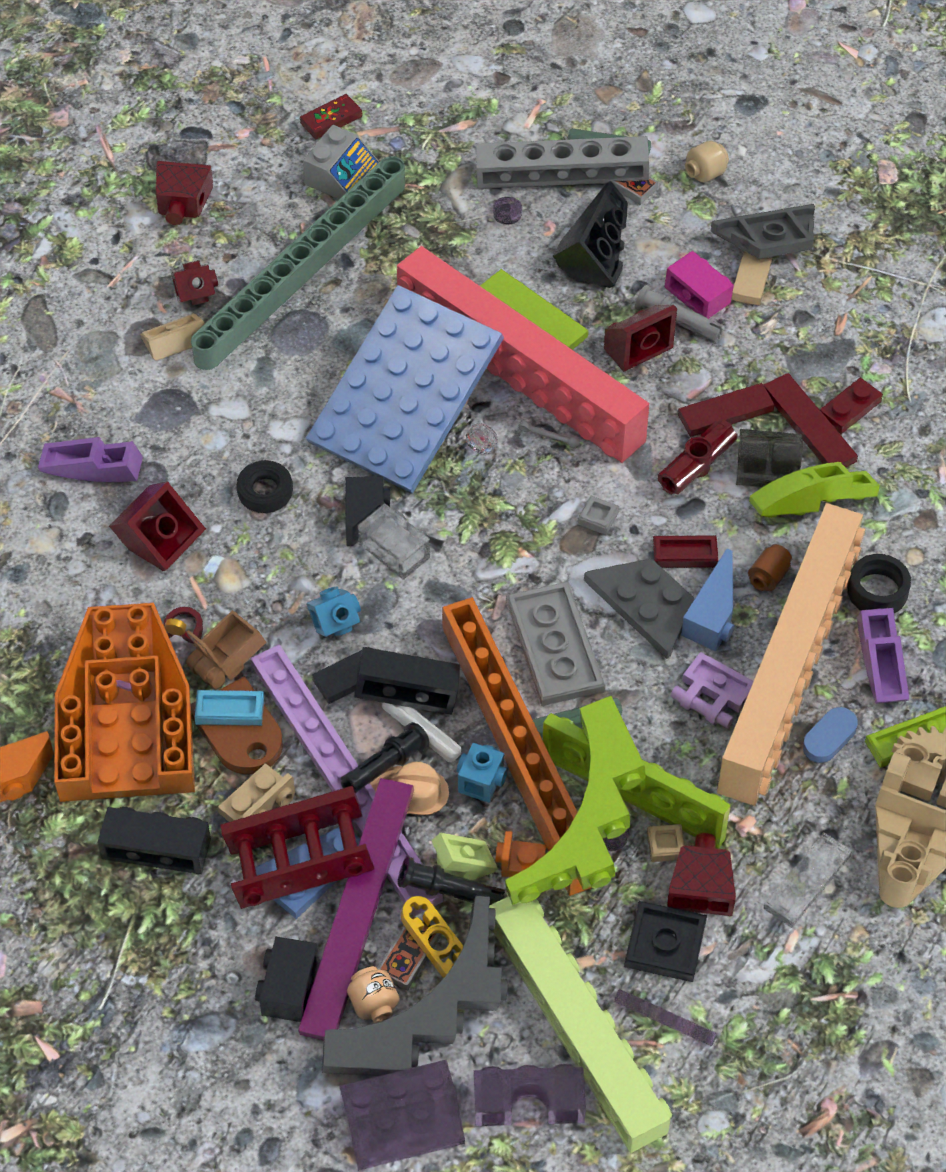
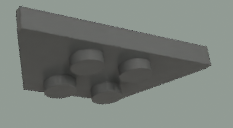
M808 204L714 220L711 223V232L758 259L812 250L815 205Z
M652 558L590 570L584 573V581L666 659L671 657L675 642L682 633L683 617L695 600L688 591Z

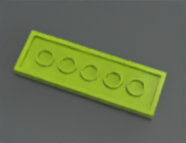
M550 713L543 722V742L554 765L588 782L591 757L584 730L576 726L568 718L558 717ZM643 760L646 779H643L639 785L632 789H619L618 791L622 799L671 825L681 824L682 831L694 837L699 833L714 835L716 837L715 848L719 849L726 837L731 804L725 802L717 794H709L695 787L691 781L685 778H678L666 772L660 765Z

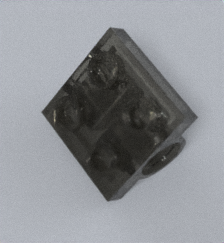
M740 429L736 485L763 487L778 478L800 470L803 450L802 434Z

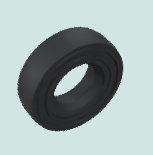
M269 460L256 461L247 465L240 472L236 484L237 494L241 503L251 511L257 513L275 512L283 508L291 499L293 493L292 477L289 471L280 463ZM270 479L277 484V487L272 493L258 494L253 490V485L258 480Z

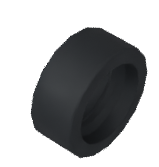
M878 553L866 555L858 560L851 569L848 595L851 602L860 611L893 608L894 613L903 608L908 599L911 576L908 568L900 560L890 555ZM868 575H884L897 584L898 591L887 596L874 595L866 591L860 582L862 578Z

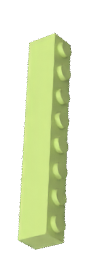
M508 896L490 905L489 908H495L496 912L493 933L630 1154L667 1135L670 1118H672L668 1104L663 1098L658 1099L651 1089L653 1084L650 1076L644 1068L639 1070L633 1060L634 1053L626 1039L620 1040L615 1032L616 1026L612 1016L607 1010L602 1011L596 1002L597 995L593 986L588 981L584 983L580 977L579 966L571 953L566 955L561 947L562 941L558 931L553 925L548 926L544 920V912L539 901L535 899L529 903L523 904L518 902L512 905Z

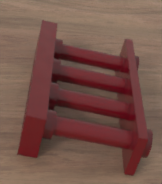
M353 786L220 825L222 836L230 854L235 855L239 853L243 880L231 883V888L241 909L257 906L266 901L375 870L366 844L357 846L352 820L363 817ZM338 824L344 850L324 856L318 830ZM305 834L310 860L290 866L285 839ZM272 844L277 870L257 875L252 849Z

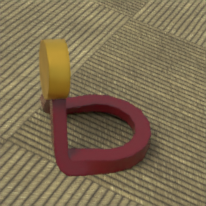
M190 607L173 609L164 620V627L168 637L171 638L173 635H179L188 643L194 644L185 631L187 625L181 620L174 619L180 614H189L196 620L193 634L201 639L203 620L200 613Z

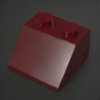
M654 305L646 310L638 311L621 322H615L605 329L604 350L623 372L673 348L677 316L676 306Z
M168 481L149 485L109 525L129 551L162 571H166L206 530Z

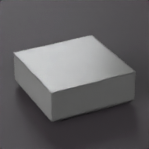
M590 496L578 517V525L607 535L619 513V506Z

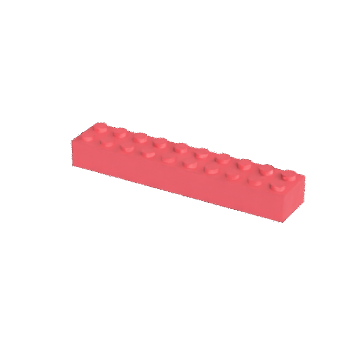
M420 246L397 265V285L502 333L504 339L487 366L491 374L505 380L515 391L522 392L532 399L538 407L549 411L559 422L567 424L577 431L583 439L590 440L600 447L606 455L614 457L621 463L646 442L649 402L423 246Z

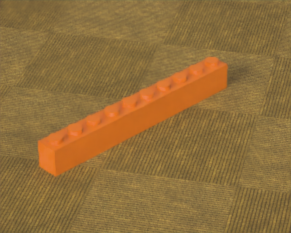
M473 597L442 607L443 631L500 751L504 753L505 762L549 852L569 829L577 814V810ZM576 878L565 888L569 896L592 887L583 890L578 878Z

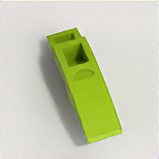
M841 462L826 463L804 468L774 480L750 495L749 502L761 516L768 518L785 514L805 515L810 512H819L821 501L835 502L837 499L851 498L862 500L865 497L878 496L880 485L867 471L849 472Z

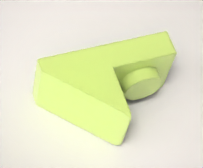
M439 833L431 840L437 852V865L441 866L446 873L475 880L492 874L498 869L486 842L483 840L446 833Z

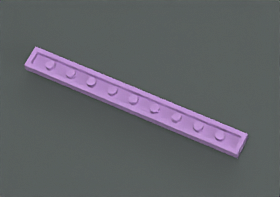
M280 644L251 657V666L331 791L343 789L341 777L358 767V764ZM370 783L356 793L363 817L353 819L352 823L360 836H362L376 793ZM401 832L388 871V880L404 904L409 898L414 896L427 898L433 906L442 903L443 894L438 893L437 895L430 896L426 895L425 890L408 885L405 888L398 886L400 868L407 856L412 857L414 862L422 864ZM411 907V915L413 916L424 912L422 908L416 910L414 907Z

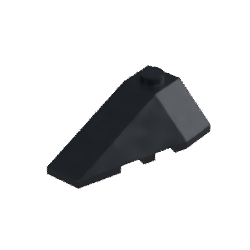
M611 181L605 184L562 238L553 254V258L556 260L559 268L564 270L571 279L607 288L615 286L622 272L623 262L619 260L620 251L624 250L625 242L621 240V230L626 228L628 202Z

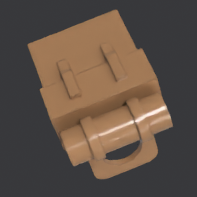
M232 610L202 639H199L190 630L187 631L196 649L188 656L186 664L194 674L199 675L203 679V682L211 685L214 689H218L225 683V676L230 681L234 679L245 668L243 664L267 642L257 629Z

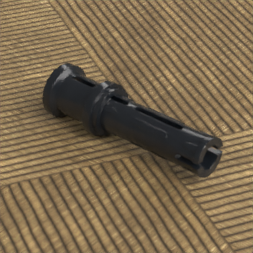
M409 723L405 726L404 732L397 737H389L379 752L369 757L346 775H343L341 777L342 787L353 786L355 793H357L394 765L405 764L409 760L410 755L417 750L423 751L429 746V738L426 731L417 723Z
M408 856L404 859L398 876L399 887L405 888L407 885L425 890L426 895L430 896L440 893L473 903L475 896L490 897L489 906L505 897V890L502 888L488 886L470 879L451 875L444 872V869L439 865H434L433 867L414 862V859Z

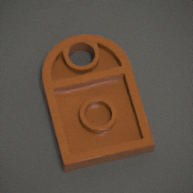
M245 676L219 689L222 691H255ZM196 702L191 704V718L194 723ZM265 705L263 707L262 726L196 725L221 763L229 770L239 774H254L265 763L271 767L282 753L281 729ZM256 749L266 752L263 758L257 760L248 756L251 751Z

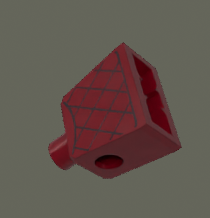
M157 161L156 199L158 213L166 215V221L172 225H180L184 217H199L213 189L211 165Z
M699 833L695 836V846L684 845L680 848L669 887L667 907L695 913L733 916L736 893L731 854L726 849L715 848L716 837L714 835Z

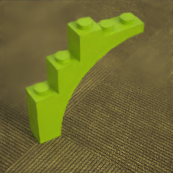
M611 695L579 708L581 724L589 744L591 757L589 781L581 807L569 829L548 853L529 868L505 880L507 894L512 905L518 902L523 904L532 902L540 896V893L552 888L554 890L563 889L569 886L573 879L578 878L584 890L589 887L593 889L603 887L611 881V878L615 877L614 862L603 838L613 839L625 833L627 828H630V814L618 790L621 788L623 790L632 789L646 778L645 764Z

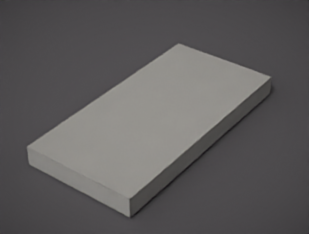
M568 582L506 595V603L541 706L605 692V684Z

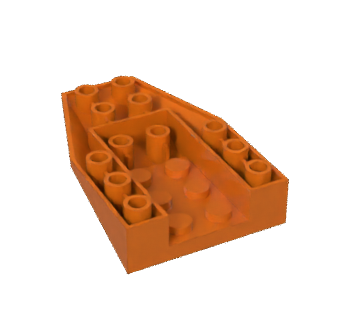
M154 603L87 608L55 692L54 783L60 802L195 792L190 687ZM116 680L130 683L132 692L118 687Z

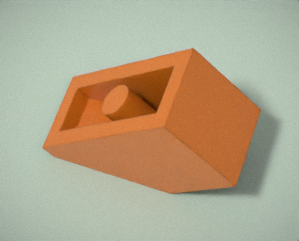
M48 731L0 747V802L16 800L24 794L32 792L54 755Z

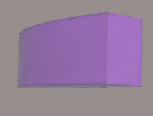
M100 437L45 443L38 469L43 473L76 480L129 482L137 481L143 456L133 441L105 445Z
M893 608L861 610L856 618L866 672L875 703L909 701L901 637L897 636Z

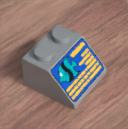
M332 125L303 159L304 185L340 199L376 166L379 160L357 134Z

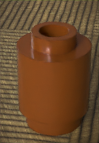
M778 544L765 548L748 570L751 584L761 591H773L791 568L792 556L790 552Z

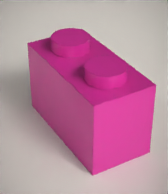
M692 250L667 267L664 287L694 312L709 319L731 303L734 284L726 276L714 269L706 259L701 258Z

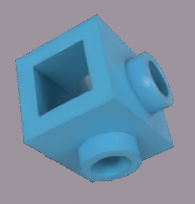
M337 586L321 591L319 598L306 603L316 632L325 637L333 633L335 636L346 634L353 630L352 625L360 623L358 613L361 612L358 599L354 594H350L349 591L344 589H338Z
M472 743L468 754L463 753L457 765V772L459 773L458 793L490 803L497 786L502 787L508 774V768L504 767V753L490 745L482 746Z

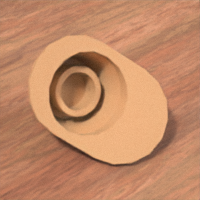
M411 762L404 766L391 767L370 783L375 792L380 778L413 785L414 793L407 814L431 815L436 813L446 805L449 797L448 784L443 776L437 773L430 765L423 762Z

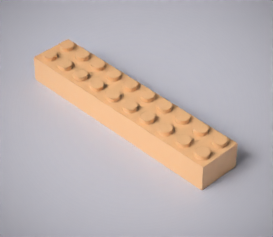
M829 503L825 504L723 755L717 789L718 794L756 806L760 794L766 796L772 780L770 775L773 768H777L782 755L781 747L783 742H787L790 736L793 716H797L803 701L801 696L804 689L807 690L813 675L812 668L814 664L817 665L823 650L821 645L823 640L827 639L833 624L832 617L834 614L837 615L843 598L841 594L843 589L847 590L852 566L859 559L862 549L860 546L866 531L865 528L861 527L863 514Z

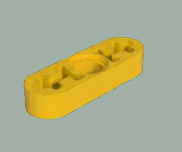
M422 896L411 897L402 908L401 921L442 978H444L454 964L449 958L445 963L441 959L446 958L454 949L457 952L452 957L455 962L463 949V945L427 898ZM411 907H414L416 910L422 908L425 911L422 918L426 925L429 926L432 921L435 925L430 926L424 934H421L420 931L423 930L424 924L418 917L414 919L410 917ZM434 933L444 935L448 941V947L441 951L434 950L429 945V936Z

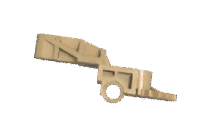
M931 726L929 733L922 727L918 728L916 734L909 730L906 733V737L900 736L898 738L897 744L894 743L891 751L894 754L887 768L875 804L879 895L881 900L891 907L903 908L909 905L946 869V810L900 793V791L930 802L936 784L940 782L943 783L936 804L946 808V728L943 734L939 733L935 726Z

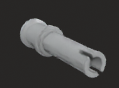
M647 284L642 288L637 297L635 309L639 311L642 309L646 310L654 305H675L677 308V324L715 343L723 333V324L712 321L675 303V299L670 295L665 297L652 291L651 286Z

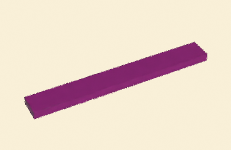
M380 778L359 845L366 844L375 870L362 873L359 876H351L347 879L298 1029L299 1034L302 1036L323 1041L325 1030L339 1029L349 997L347 989L352 982L351 977L357 972L414 793V786L411 784Z

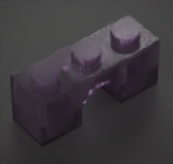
M559 1064L554 1068H538L534 1065H523L517 1069H501L497 1066H488L481 1070H473L475 1126L512 1125V1108L514 1104L520 1099L527 1097L536 1098L545 1105L548 1113V1124L585 1123L586 1100L583 1067Z

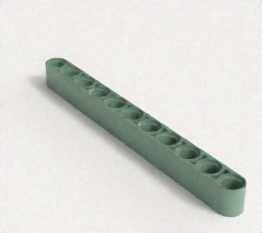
M396 156L382 159L206 322L191 338L194 364L202 370H210L217 367L405 189V164L403 160Z

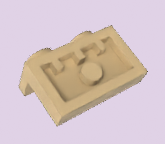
M265 763L218 806L219 814L231 822L288 805L295 794L294 777L289 773L282 777Z

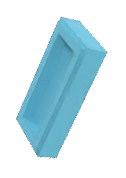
M197 690L195 724L262 726L264 691Z

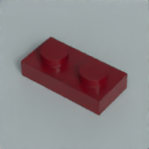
M860 377L822 407L820 411L835 429L842 434L881 403L883 394Z

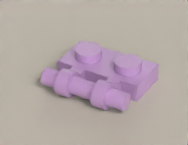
M700 652L683 674L682 682L689 685V689L686 691L679 686H675L670 697L679 701L680 706L688 711L693 709L706 717L705 720L713 725L718 723L728 729L734 717L725 713V709L729 707L739 713L744 706L753 681ZM701 693H704L716 701L711 705L698 697Z

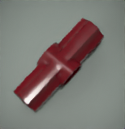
M725 420L716 421L699 437L689 439L685 444V450L658 474V482L663 490L670 495H679L696 478L707 475L710 471V465L736 442L737 433L732 425Z

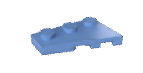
M339 827L320 836L324 856L344 850ZM355 835L356 843H357V846H358V845H359V842H360V838ZM307 843L288 851L290 866L310 860ZM275 858L256 866V874L261 875L277 870ZM337 881L273 900L297 919Z

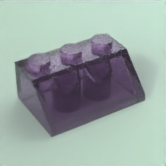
M447 1060L339 1086L341 1106L358 1171L465 1144L457 1096Z

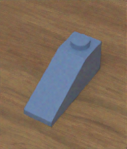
M728 548L683 617L681 636L714 651H717L722 641L728 642L735 627L731 623L733 614V551Z

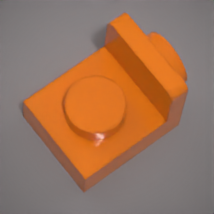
M505 831L504 843L497 842L495 863H501V876L512 877L529 868L546 854V844L512 841L513 832Z

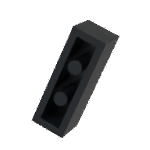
M363 647L357 670L354 698L452 715L458 694L460 664Z
M107 807L97 843L101 859L202 875L211 836L209 823L196 817L179 818L169 816L163 812L146 813L136 811L130 807Z

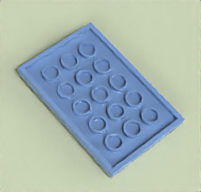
M397 285L307 435V441L375 476H383L384 480L413 494L503 341L502 333Z

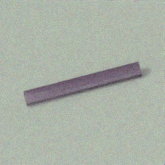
M619 989L615 996V1003L707 1045L713 1046L718 1033Z

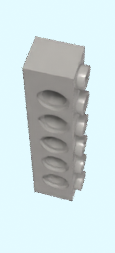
M648 136L477 143L476 169L478 188L649 180Z

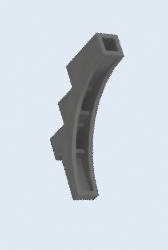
M475 896L471 909L469 931L463 949L449 973L431 993L408 1010L382 1022L352 1029L325 1030L322 1073L409 1078L411 1067H418L419 1046L412 1045V1042L453 1044L456 1034H462L464 1015L463 1012H457V1009L498 1010L501 1000L506 1001L508 980L501 979L502 968L488 967V964L493 965L494 943H488L489 930H494L496 915L495 908H489L490 897Z

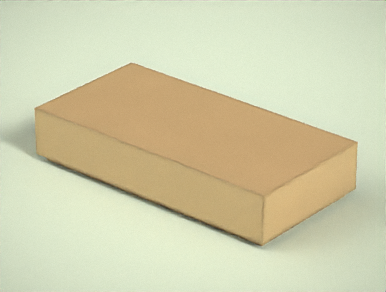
M746 251L743 252L731 300L760 306L773 257L758 259Z

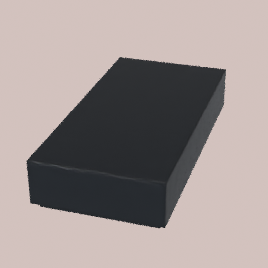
M362 650L312 674L314 684L328 704L355 692L357 670Z

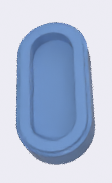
M843 707L829 710L804 738L803 752L806 757L817 763L830 761L855 735L858 725L856 715L851 710Z

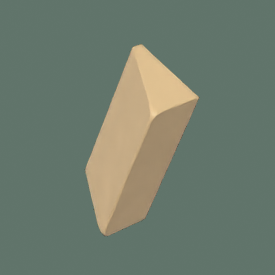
M193 313L144 331L140 335L152 358L160 360L192 348V336L205 323Z

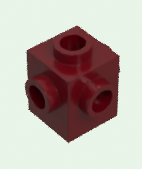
M200 260L182 264L183 270L171 272L178 302L191 300L192 305L208 302V296L214 295V287H218L215 270H210L209 265H201ZM197 277L199 285L194 288L192 281Z

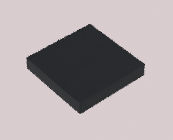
M639 901L624 967L693 982L707 915Z

